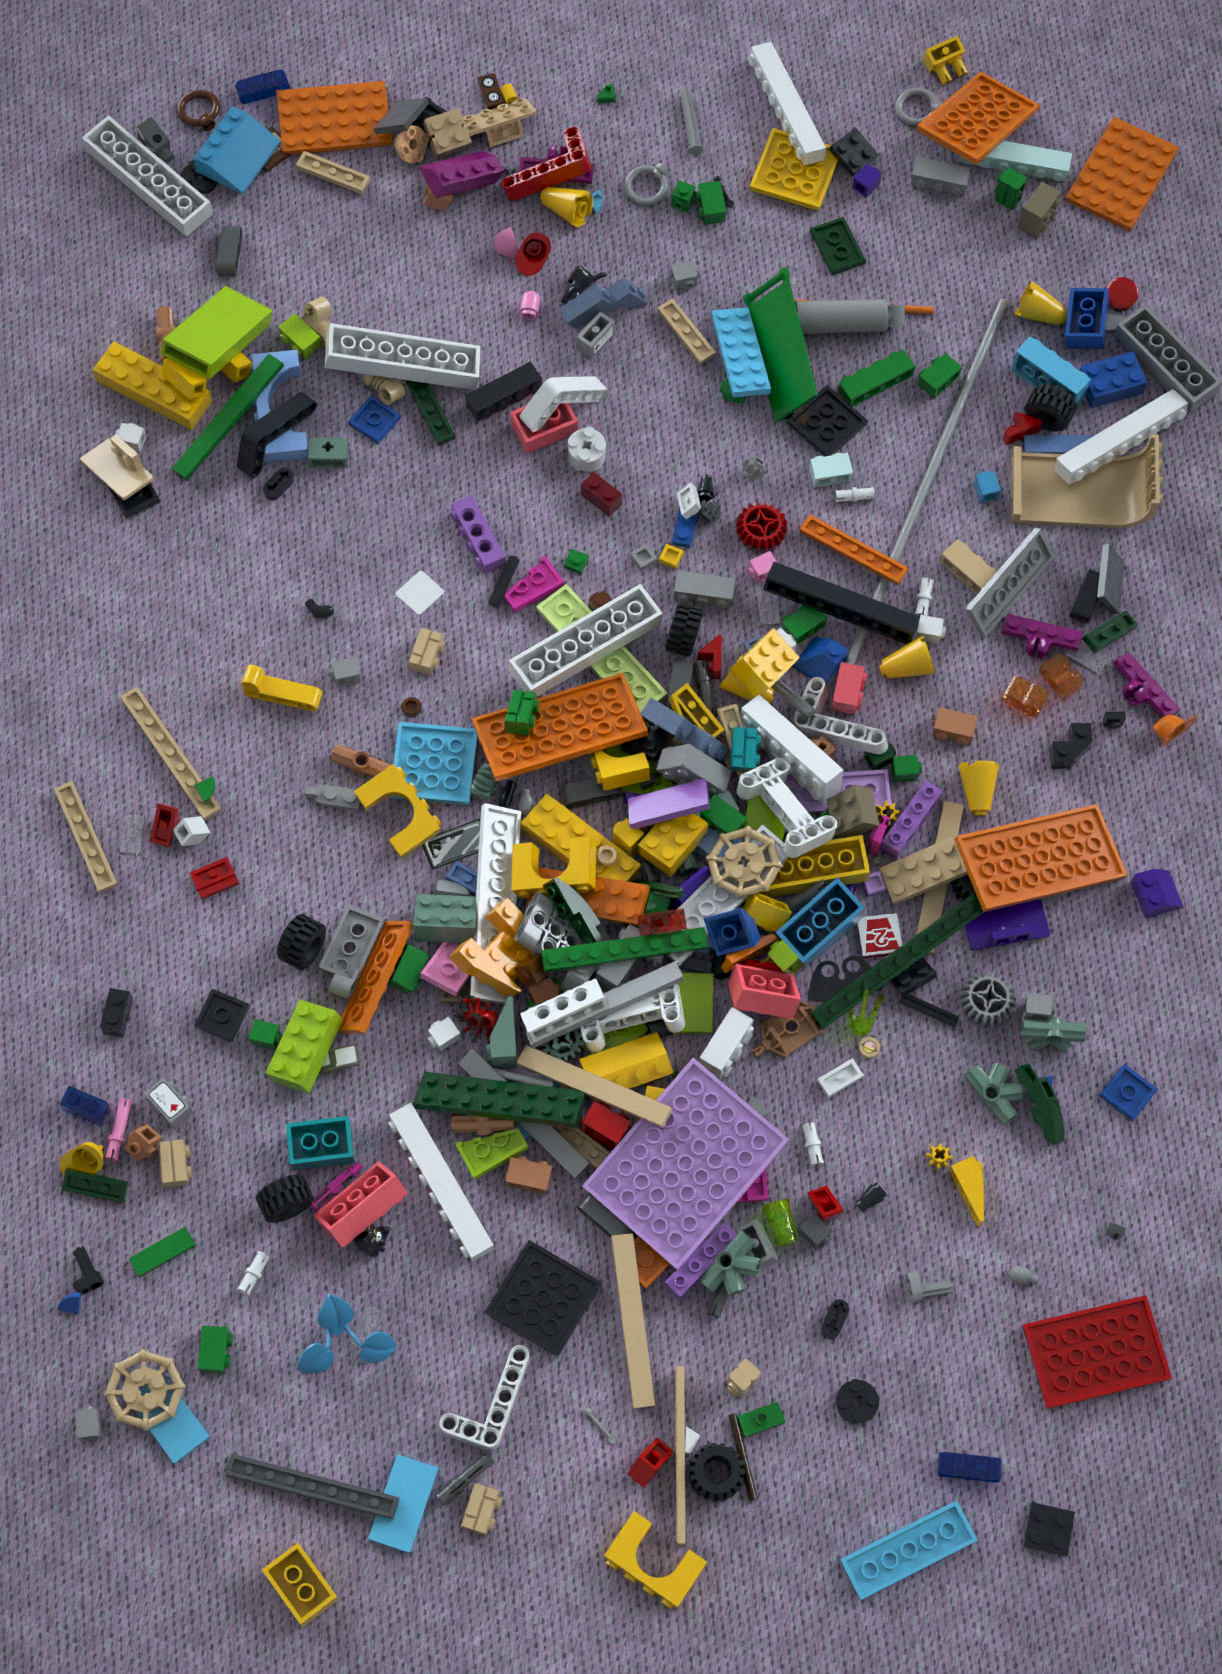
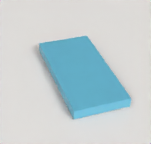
M163 1374L167 1385H172L165 1374ZM148 1385L140 1388L142 1396L151 1392L148 1389ZM168 1391L164 1402L167 1407L170 1404L174 1391ZM180 1398L174 1418L171 1417L149 1428L174 1464H177L210 1439L208 1433L182 1398ZM162 1408L153 1410L149 1413V1419L165 1410ZM137 1412L143 1420V1413Z
M397 1454L384 1494L400 1498L394 1520L376 1516L368 1540L409 1554L411 1553L439 1470L438 1467Z

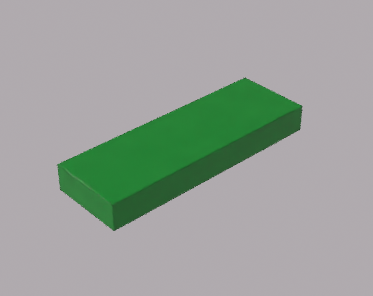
M183 1227L130 1257L129 1260L140 1278L196 1247L187 1228Z

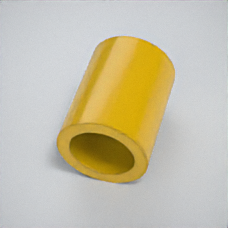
M505 84L501 87V93L507 104L513 103L518 99L511 84Z

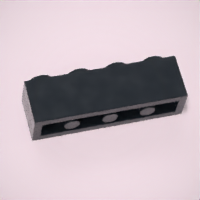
M530 361L466 394V406L476 421L485 420L496 411H503L508 405L522 401L525 396L531 393H537L542 386V377Z

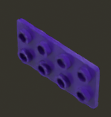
M1041 899L983 912L965 925L972 951L1050 936Z

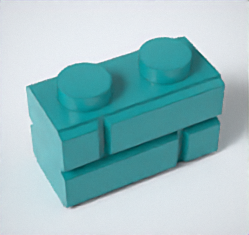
M733 728L730 755L731 771L748 772L755 769V767H759L760 755L756 754V749L760 747L761 735H757L758 729Z

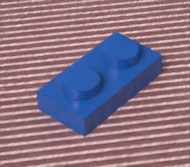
M679 508L672 545L691 548L698 512L686 520L681 515Z

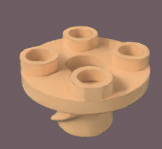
M411 125L407 131H401L394 140L395 150L398 152L399 157L407 163L421 162L426 153L429 137L420 127Z

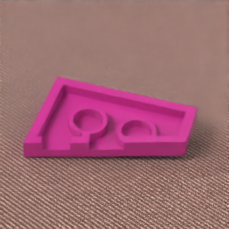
M545 555L540 559V563L536 567H532L528 571L529 574L523 580H519L504 595L506 602L514 613L565 585L564 580Z

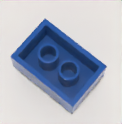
M1108 288L1070 289L1065 331L1066 348L1104 349L1110 302Z
M1134 351L1080 366L1079 369L1080 372H1084L1091 379L1085 396L1090 408L1141 395L1144 393L1147 385L1146 378Z

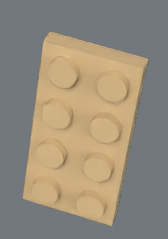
M955 836L880 868L894 905L968 874L955 843Z

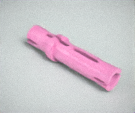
M125 1098L119 1099L112 1133L108 1136L109 1145L105 1159L110 1161L111 1155L114 1153L112 1162H118L120 1148L125 1141L123 1136L133 1102L130 1099H127L125 1107Z

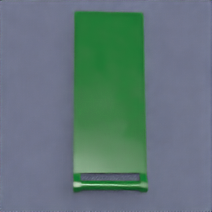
M785 267L780 269L777 275L753 292L743 296V300L750 311L770 383L771 392L768 396L774 421L777 422L818 395L789 280L790 272ZM781 280L783 281L782 284H780L778 287H776L771 292H769L768 294H766L754 303V299H756L758 296L766 292L768 289L773 287Z

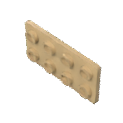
M519 98L510 104H501L491 110H482L476 115L464 116L465 124L463 128H467L469 136L485 131L488 146L493 147L524 137L521 119L537 114V111L527 99Z
M116 434L80 458L87 468L123 500L128 499L154 480L153 475L142 466L138 453Z

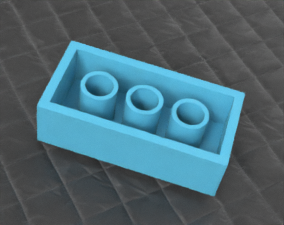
M1031 336L1016 351L1011 369L1034 387L1040 384H1051L1066 390L1075 398L1077 406L1085 398L1091 380L1084 372L1074 368L1070 362L1063 360L1056 352L1049 350L1039 340Z

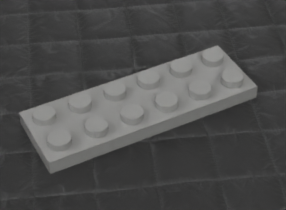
M1033 529L965 608L981 636L986 637L1055 557L1041 529Z

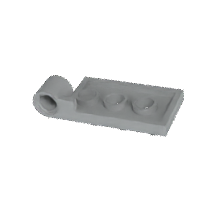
M347 905L319 965V970L334 975L329 986V993L347 1000L350 999L385 923L384 918ZM360 926L364 929V932L361 935H355L353 929ZM349 944L356 947L352 953L344 951V948Z

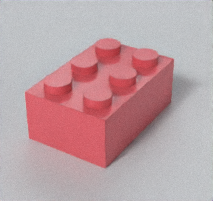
M560 403L545 424L536 432H532L520 419V414L526 406L510 412L511 426L526 454L569 437L578 430V420L569 403Z
M841 662L831 711L854 715L855 710H860L867 673H863V666Z
M736 964L728 982L734 1008L741 1011H751L793 1019L801 1001L794 974Z

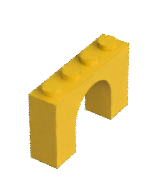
M240 352L221 371L236 383L250 376L252 362ZM169 358L163 360L162 375L189 400L205 395L207 385L205 377Z
M603 749L592 752L593 757H590L592 768L597 769V772H595L598 784L601 783L603 791L650 780V770L645 753L617 758L607 755L603 752Z
M392 764L356 789L354 793L366 811L390 796L403 797L412 804L414 816L411 823L404 830L389 839L392 847L400 858L403 859L440 833L441 828L439 826L441 822L436 815L431 816L428 812V809H430L429 805L424 799L420 800L416 795L418 790L413 783L408 784L404 779L406 774L400 766L396 768Z
M590 836L570 838L569 864L566 870L557 877L579 893H586L588 890L596 888V842ZM532 842L513 844L512 891L520 898H530L531 895H535L537 892L548 896L543 884L552 879L540 877L539 848Z
M633 1511L604 1554V1559L607 1560L605 1564L615 1571L619 1568L625 1573L624 1577L633 1584L636 1581L643 1585L642 1590L653 1597L656 1594L661 1598L660 1602L667 1608L672 1609L674 1607L678 1609L707 1565V1561L689 1549L677 1568L668 1576L656 1578L644 1573L637 1563L636 1551L652 1527V1523Z

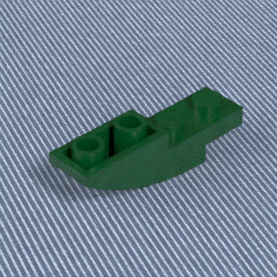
M557 877L543 884L546 894L551 899L562 921L569 918L582 944L603 941L595 927L600 924V921L586 901L572 887Z
M1030 1064L1017 1067L1014 1070L1017 1074V1080L1025 1087L1029 1099L1036 1105L1030 1109L1034 1121L1040 1125L1045 1139L1051 1145L1062 1143L1064 1141L1062 1112L1047 1077L1038 1078Z

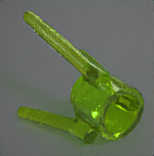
M868 989L864 990L861 1016H856L854 1020L853 1008L849 1010V1028L852 1029L853 1034L867 1036L868 1032H872L874 1020L884 997L883 994H880L871 1018L868 1021V1018L865 1017Z

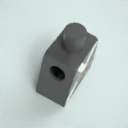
M152 117L137 126L138 141L158 158H162L165 163H169L174 159V155L170 152L169 138Z

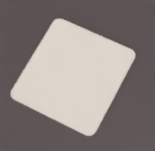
M419 571L396 592V595L417 614H421L444 593V590L423 571Z

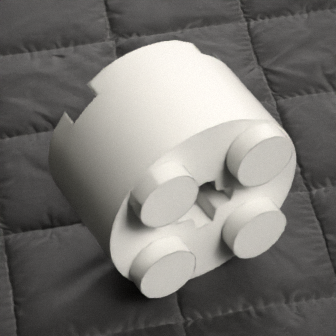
M586 427L575 431L568 439V461L570 465L578 471L593 472L602 467L606 458V441L603 435L593 427Z

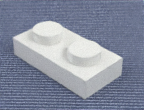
M689 483L677 493L681 515L686 520L701 509L697 489L693 483Z
M852 1058L818 1078L817 1082L826 1096L830 1098L863 1078L864 1075Z

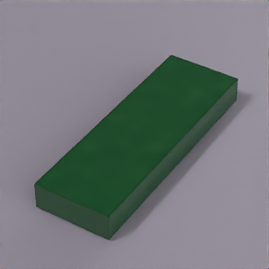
M1124 611L1084 635L1082 640L1096 653L1136 629L1139 624L1127 611Z
M67 1168L64 1174L62 1190L124 1203L128 1181Z

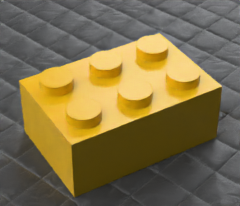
M773 628L760 638L730 669L756 697L767 691L800 657Z
M694 813L656 823L638 844L639 855L672 877L708 834V823Z
M296 1543L262 1569L302 1627L306 1626L339 1600L299 1543Z

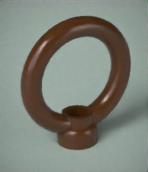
M195 90L185 94L180 99L177 105V114L182 122L190 126H201L204 131H209L215 127L214 119L220 111V103L213 93L206 90ZM203 97L212 102L213 108L210 114H203L199 119L189 118L184 112L187 102L194 98Z

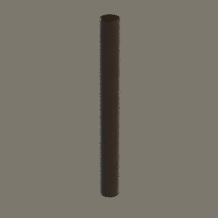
M733 1413L728 1415L737 1452L744 1463V1481L749 1501H754L758 1497L737 1414Z

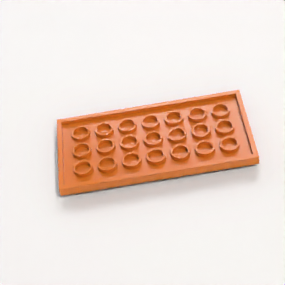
M623 673L537 698L540 701L539 712H535L536 724L534 728H531L529 735L506 732L504 721L508 707L472 718L495 782L649 735Z
M1098 804L958 835L954 839L983 912L1125 879L1128 876Z

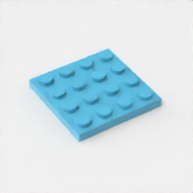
M399 722L394 765L396 768L400 766L405 772L406 777L404 779L408 784L413 783L418 790L416 795L420 800L470 805L478 738L475 728ZM390 796V798L407 800L400 796Z

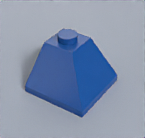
M814 637L792 667L810 679L815 677L822 678L827 685L839 670L841 662H845L848 649L833 639Z
M743 908L703 918L717 956L755 947L761 939L755 920Z

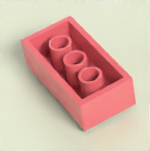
M378 1161L313 1216L325 1233L343 1248L350 1244L361 1232L365 1231L366 1227H370L378 1218L384 1216L391 1207L401 1202L408 1192L397 1176Z

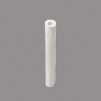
M495 1068L504 1079L549 1087H554L555 1085L554 1081Z

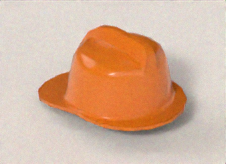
M1167 715L1161 718L1153 727V730L1162 741L1161 748L1166 746L1173 738L1188 730L1197 721L1198 717L1193 716L1185 721L1176 715Z

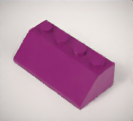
M483 151L419 167L436 199L495 184L504 171L496 155Z

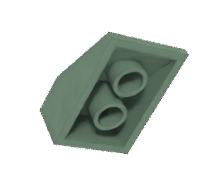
M508 996L490 1036V1044L486 1045L487 1062L492 1063L494 1069L517 1068L513 996Z

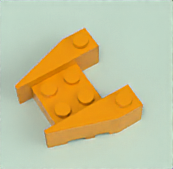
M506 898L498 903L485 917L499 932L490 943L482 949L470 938L460 944L449 956V959L463 973L479 979V982L484 985H490L497 989L498 993L508 998V996H515L522 991L513 982L518 976L514 968L526 957L532 955V952L514 940L523 919V914L509 898Z

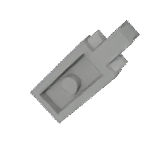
M330 785L306 786V798L315 799L314 802L320 806L359 811L361 803L355 796V789Z

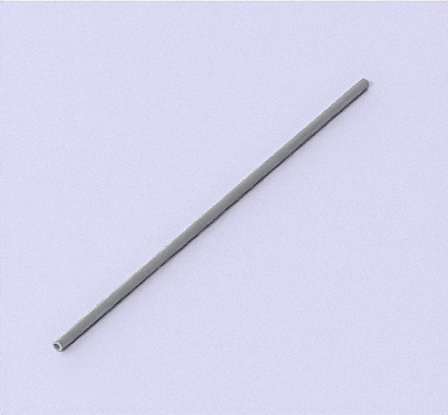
M1000 299L892 550L890 558L897 562L900 559L1008 305L1006 299ZM881 577L872 599L881 602L890 581ZM862 627L859 628L845 663L855 664L869 630Z

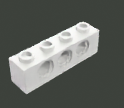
M595 978L572 990H567L563 994L540 1005L531 1007L520 1014L531 1039L535 1043L608 1009L609 1005Z

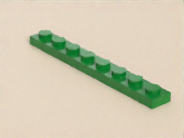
M705 927L546 949L541 950L544 972L704 950L708 948Z

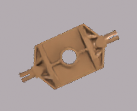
M800 1001L793 1019L780 1018L773 1015L761 1023L762 1042L761 1045L751 1050L752 1054L757 1058L765 1051H768L782 1059H786L787 1055L817 1035L820 1036L822 1030L810 1014L816 1007ZM794 1023L797 1026V1030L794 1032L788 1031L786 1024Z

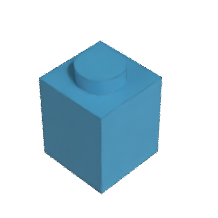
M983 471L977 474L974 486L980 503L999 499L1001 489L995 471Z

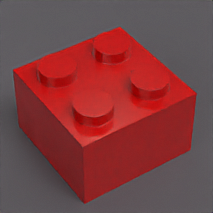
M594 1101L582 1120V1131L611 1151L631 1130L629 1118L622 1113L616 1114L611 1111V1107L603 1102L599 1104Z

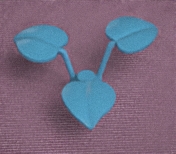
M328 1294L317 1316L318 1324L322 1328L327 1329L325 1331L327 1334L326 1346L324 1347L321 1343H315L306 1348L298 1361V1371L319 1373L327 1370L334 1361L333 1352L328 1350L330 1348L331 1334L340 1335L344 1330L362 1348L360 1357L366 1362L375 1363L388 1358L395 1351L397 1344L389 1334L384 1332H374L365 1339L364 1343L360 1342L347 1325L354 1316L352 1307L345 1300Z

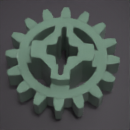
M581 1027L553 1039L552 1049L549 1047V1041L541 1044V1049H545L544 1053L560 1060H565L567 1063H569V1058L575 1061V1054L581 1055L580 1047H585V1043L581 1041L583 1040L582 1034H580ZM573 1033L576 1036V1043L571 1040ZM564 1039H566V1042H567V1043L561 1042V1043L559 1044V1041H558V1040H562V1041H563Z

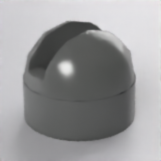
M1110 1222L1107 1233L1110 1238L1114 1237L1115 1240L1122 1238L1126 1228Z

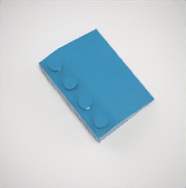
M232 106L194 157L195 172L238 193L244 194L279 146L281 140L248 113Z

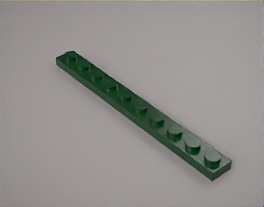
M971 894L812 1010L810 1014L819 1027L825 1029L982 914L983 910L979 900L974 894Z

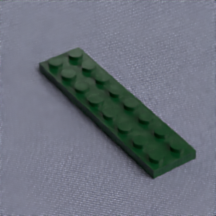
M424 1072L413 1101V1106L415 1109L576 1128L586 1094L574 1089Z

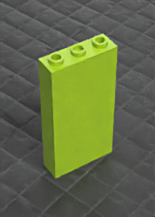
M224 286L163 339L161 355L210 379L271 325L273 310Z

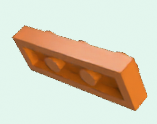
M774 933L768 936H760L761 939L755 947L727 954L721 968L725 973H728L734 969L736 964L741 965L744 961L753 959L770 950V947L778 938Z

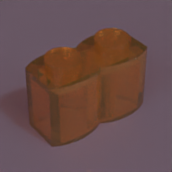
M1060 653L1043 663L1039 668L1041 676L1062 701L1081 689L1083 685L1082 675L1078 671L1073 670L1070 660Z
M1013 676L1003 695L1002 701L1010 708L1016 707L1021 709L1027 716L1038 717L1050 692L1038 685L1031 684L1021 677Z

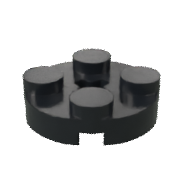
M194 160L190 161L181 172V177L201 194H208L217 186L218 182L195 172ZM202 176L203 180L196 181V177Z
M853 1379L843 1384L836 1395L837 1411L849 1423L860 1424L868 1422L875 1416L879 1408V1395L868 1382ZM861 1397L863 1406L857 1405L854 1407L852 1405L854 1402L852 1398Z

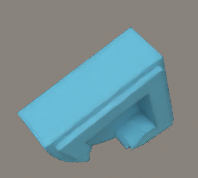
M599 189L591 194L593 196L592 211L595 214L600 211L603 204L602 193Z

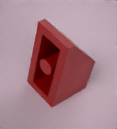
M656 1438L637 1458L627 1475L645 1488L673 1454L674 1450L659 1438Z

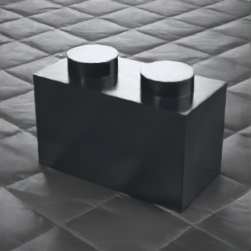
M109 988L100 1024L103 1034L124 1038L133 1002L130 991Z

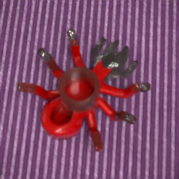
M471 995L470 998L463 999L459 996L458 1000L460 1002H457L456 1005L462 1007L453 1010V1013H457L453 1016L461 1018L457 1019V1022L466 1021L467 1025L460 1033V1036L463 1037L470 1029L473 1031L477 1030L473 1038V1043H476L478 1036L483 1030V1026L487 1029L485 1034L487 1043H490L489 1035L499 1019L498 1014L494 1010H487L491 1005L488 1002H485L483 1008L479 1009L480 998H474ZM472 1002H476L475 1011Z

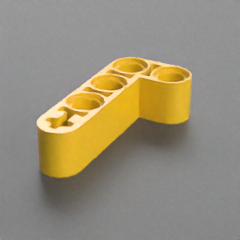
M247 665L241 683L243 693L248 697L313 712L318 710L323 694L321 689L314 686L266 676L264 670L256 665Z

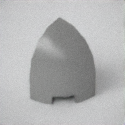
M438 880L436 895H469L468 890L458 883Z

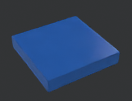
M371 395L351 417L348 425L376 444H379L401 419V414Z
M1124 1064L1099 1096L1133 1122L1158 1089Z

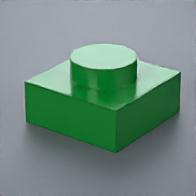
M571 549L564 563V568L582 574L589 560V555Z

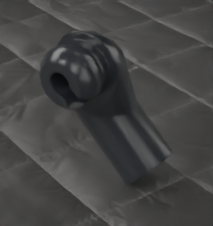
M313 599L305 602V606L315 618H327L334 613V609L330 605H317Z

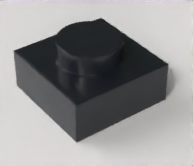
M1125 711L1105 712L1102 719L1103 727L1117 729L1123 726L1126 720Z

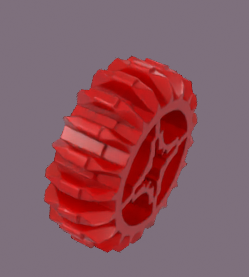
M757 501L756 506L750 503L748 509L744 507L742 513H739L738 520L736 521V533L739 534V540H743L744 546L750 544V550L754 547H757V552L760 551V548H764V551L767 552L768 547L774 550L775 545L780 546L782 540L786 538L788 521L785 519V514L780 513V507L774 509V504L767 506L766 501L763 505H760ZM754 517H757L756 520L751 521V523H748L749 520H751ZM776 530L772 535L767 536L769 532Z

